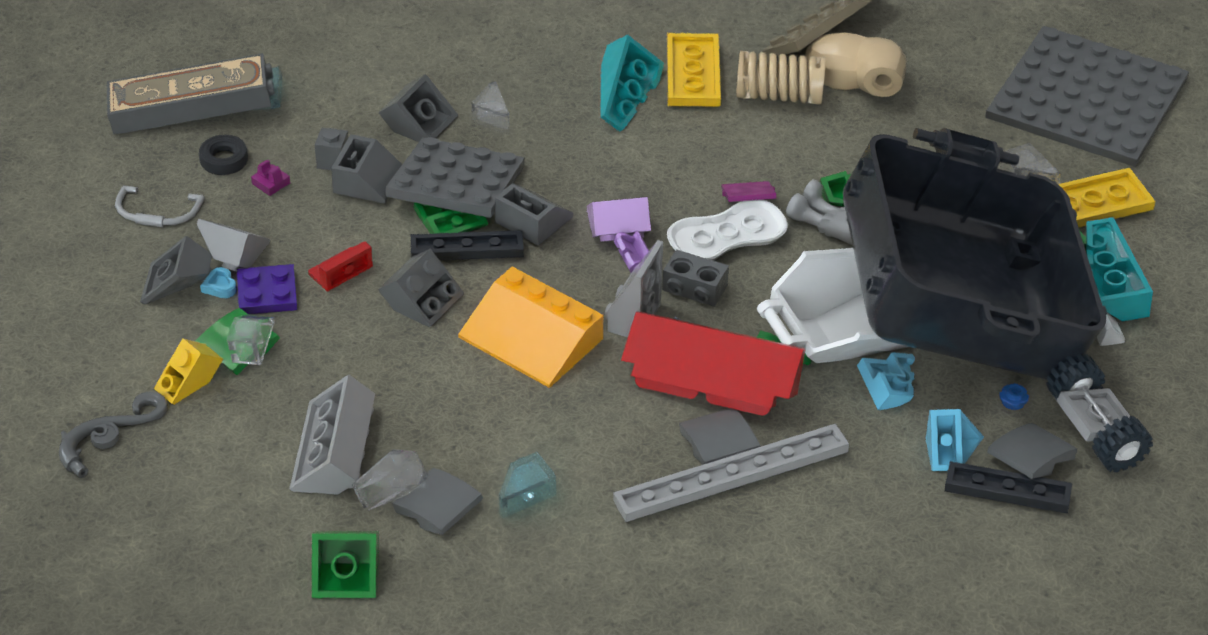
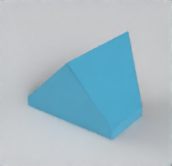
M961 409L929 410L926 444L932 471H948L950 461L965 464L984 436Z

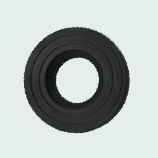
M217 135L205 140L201 144L199 160L202 168L209 173L215 175L233 174L246 165L248 150L245 142L239 137ZM221 151L234 153L228 158H216L213 156Z

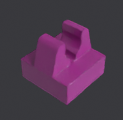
M267 159L258 165V171L251 176V181L254 186L271 196L290 184V176L280 170L278 166L270 164V161Z

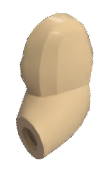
M851 33L827 34L811 42L805 51L807 69L811 56H815L816 59L817 57H826L823 85L829 86L832 89H861L871 95L880 97L893 96L901 90L906 73V57L901 48L892 40L879 37H864ZM816 61V68H819L820 64H817Z

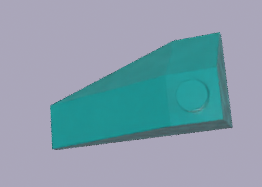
M628 34L607 45L601 64L600 117L618 131H622L636 114L638 104L646 101L648 91L656 88L659 84L664 67V62Z
M1114 217L1086 222L1087 257L1102 306H1105L1109 314L1122 322L1150 317L1153 290Z

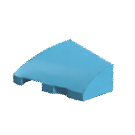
M892 352L886 360L862 358L858 363L857 367L878 410L901 406L913 398L914 388L911 383L914 380V373L910 369V365L915 361L913 354Z

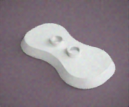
M748 200L738 202L720 214L678 220L669 227L667 238L675 251L677 249L714 261L726 252L739 247L762 246L774 243L786 232L788 223L784 214L774 204L766 200Z

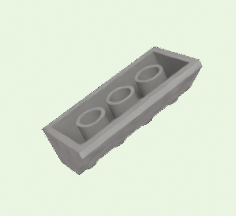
M348 374L309 401L290 484L291 491L338 495L348 488H353L358 483L360 467L365 455L366 438L369 435L370 418L374 411L375 393Z

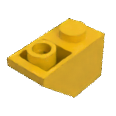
M182 338L154 389L171 404L175 405L210 383L223 358L206 344Z

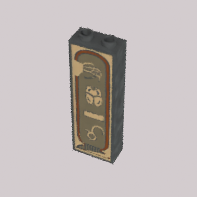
M262 53L107 81V116L113 134L271 107V96L275 95L272 81L271 63L266 64L264 54Z

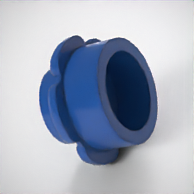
M1019 384L1006 385L999 394L1002 404L1011 410L1023 408L1029 400L1027 390Z

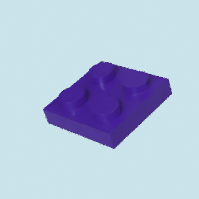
M294 264L237 269L239 308L247 314L297 310Z

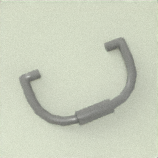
M122 186L116 197L115 208L118 214L127 220L135 221L136 224L163 227L164 225L184 223L192 219L200 210L205 197L189 193L188 200L196 202L190 212L180 217L165 218L164 216L136 213L135 215L123 209L122 201L126 193L136 194L138 187Z

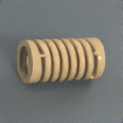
M740 51L737 98L751 97L752 99H757L760 95L762 100H766L770 95L772 101H776L780 96V100L785 102L790 96L791 102H797L800 96L801 103L808 101V103L822 105L826 57H817L816 59L815 56H811L807 69V58L804 55L798 58V62L795 55H790L787 62L785 54H780L777 61L776 54L770 53L767 61L766 53L761 52L758 55L756 67V53L753 51L750 53L749 51ZM816 61L817 64H820L819 68H816Z

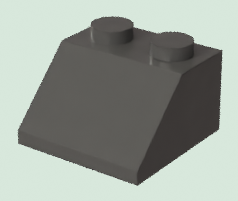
M426 74L407 84L379 112L393 132L417 142L422 137L436 138L458 116Z

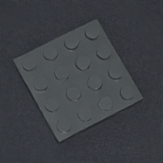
M422 137L386 186V197L491 218L495 212V197L515 182L524 168L525 157L516 156L510 152L490 151L484 147L464 146V144L459 142L439 141L434 137Z

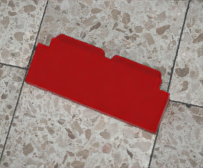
M638 311L635 312L621 361L634 363L631 376L635 377V383L639 387L693 399L697 397L699 392L706 393V400L711 404L763 416L776 406L777 397L790 399L798 395L806 348Z

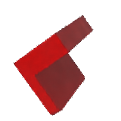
M363 241L309 269L308 275L328 292L373 267L372 247Z

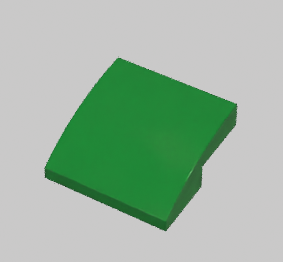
M415 202L413 205L416 214L430 234L469 232L488 225V221L484 216Z
M238 308L216 321L195 342L206 344L223 358L221 362L223 366L238 375L255 356L260 359L263 358L280 337L245 311Z

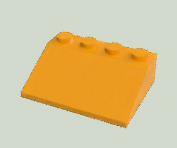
M512 266L494 281L459 332L458 338L550 388L603 340L604 315Z

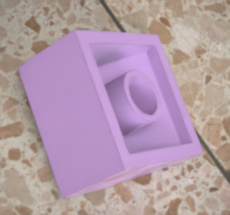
M648 197L592 202L587 205L592 236L600 237V242L614 241L616 234L619 232L632 236L638 231L641 237L644 238V232L651 231Z

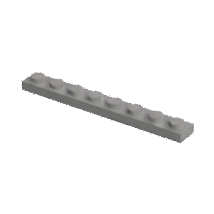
M832 424L613 492V501L625 522L847 453L849 443L837 425Z

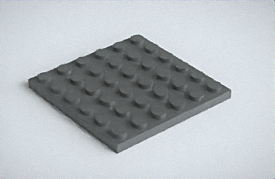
M1043 26L987 108L985 118L1136 167L1187 81L1189 71L1155 61L1151 58L1135 55L1126 50H1119L1103 43L1087 40L1078 35H1071L1055 28Z

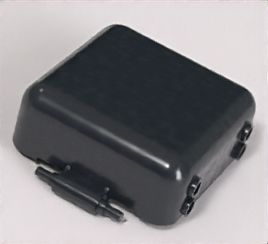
M915 128L913 139L929 143L931 147H935L936 152L908 145L907 139L892 135L879 134L872 137L845 184L843 202L867 318L874 333L888 342L1046 380L1048 375H1053L1051 370L1053 367L1058 368L1059 365L1057 363L1061 360L1065 363L1067 361L1066 357L1072 356L1075 359V356L1081 354V356L1086 354L1106 324L1107 311L1105 306H1102L1076 221L1077 213L1072 208L1070 199L1064 189L1056 182L1042 175L1029 172L1027 176L997 169L1000 162L1017 166L1019 155L1003 151V148L998 147L997 142L947 128H942L940 131L934 130L933 132Z

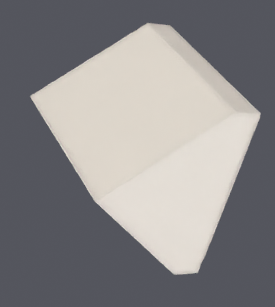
M1107 312L1106 324L1097 336L1100 346L1125 343V337L1118 322Z

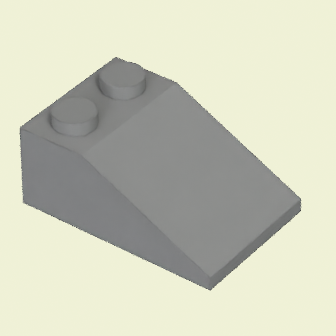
M657 240L629 275L625 284L618 287L614 302L607 305L604 318L608 320V332L628 337L635 312L656 314L661 305L663 241Z

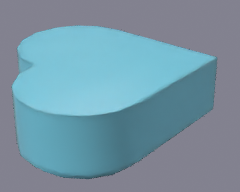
M223 267L213 269L200 285L202 293L220 298H230L237 291L236 282L231 278V272Z

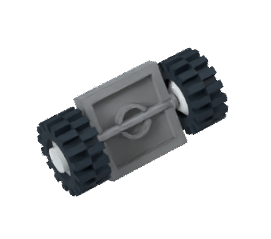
M1078 354L1075 356V359L1072 356L1066 357L1067 361L1065 363L1061 360L1057 363L1059 367H1053L1051 370L1053 375H1048L1047 380L1049 382L1046 383V386L1085 441H1093L1092 449L1108 471L1111 472L1113 470L1114 473H1117L1121 468L1124 471L1130 465L1132 468L1137 466L1135 462L1138 460L1142 462L1145 459L1143 455L1150 453L1149 447H1153L1152 436L1138 418L1136 419L1135 416L1128 414L1109 388L1103 389L1102 384H1105L1106 381L1104 379L1105 375L1091 356L1089 357L1088 354H1083L1082 356Z

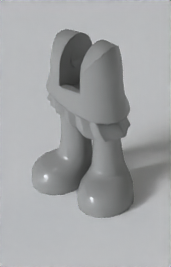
M811 180L807 184L803 195L797 193L791 198L786 210L787 217L795 221H802L817 226L819 233H825L827 237H834L852 245L845 207L837 208L823 200V187L819 181Z

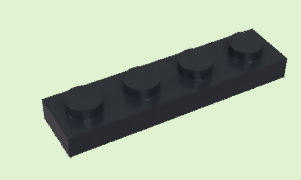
M522 230L410 234L411 257L428 249H431L439 260L524 257Z
M950 461L944 491L1068 514L1073 483L1042 477L1031 479L1024 474Z

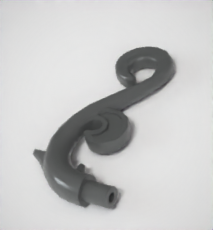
M154 391L140 393L132 403V410L135 415L104 416L81 423L69 433L63 430L59 447L61 463L67 471L74 472L79 478L85 477L88 473V468L82 464V459L79 456L82 449L76 450L78 444L84 438L91 435V442L94 447L99 449L111 448L119 440V429L117 427L143 424L162 418L168 408L166 398ZM147 405L156 407L148 414H141L140 412L141 408Z

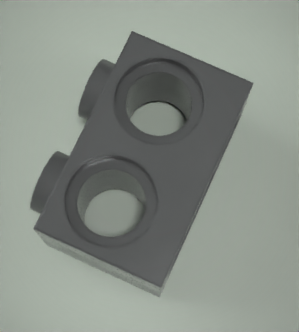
M676 249L663 270L662 290L715 307L728 286L729 265Z

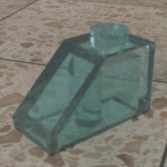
M538 452L521 457L510 463L499 493V515L502 519L556 495V474Z

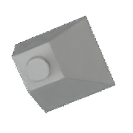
M202 219L197 221V226L213 259L222 261V267L237 271L240 267L250 268L270 243L269 238Z

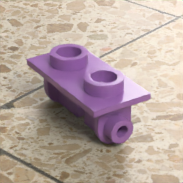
M638 231L632 236L624 232L616 234L614 243L619 248L618 251L630 273H632L649 252V249Z

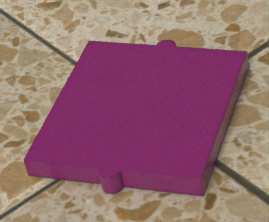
M769 181L721 184L722 196H726L728 202L776 199L775 187L771 186Z

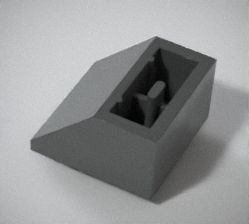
M351 134L331 167L333 193L385 204L388 199L386 197V186L402 164L378 140Z
M513 183L495 197V223L510 231L522 230L523 238L538 246L573 217V212L527 188Z
M431 249L411 257L378 289L394 311L427 327L432 326L464 294L463 290Z

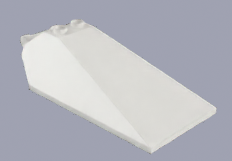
M853 248L803 251L800 258L772 287L770 300H765L757 306L758 313L762 318H766L781 343L806 348V355L815 363L842 361L908 347L881 339L870 327ZM777 313H779V314L781 315V317L783 318V320L785 321V323L787 324V326H788L789 329L791 330V332H792V334H793L792 336L790 335V333L788 332V330H787L786 327L784 326L783 322L781 321V319L779 318V316L777 315Z

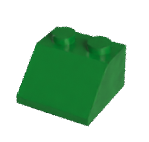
M315 531L312 533V598H376L379 568V531Z

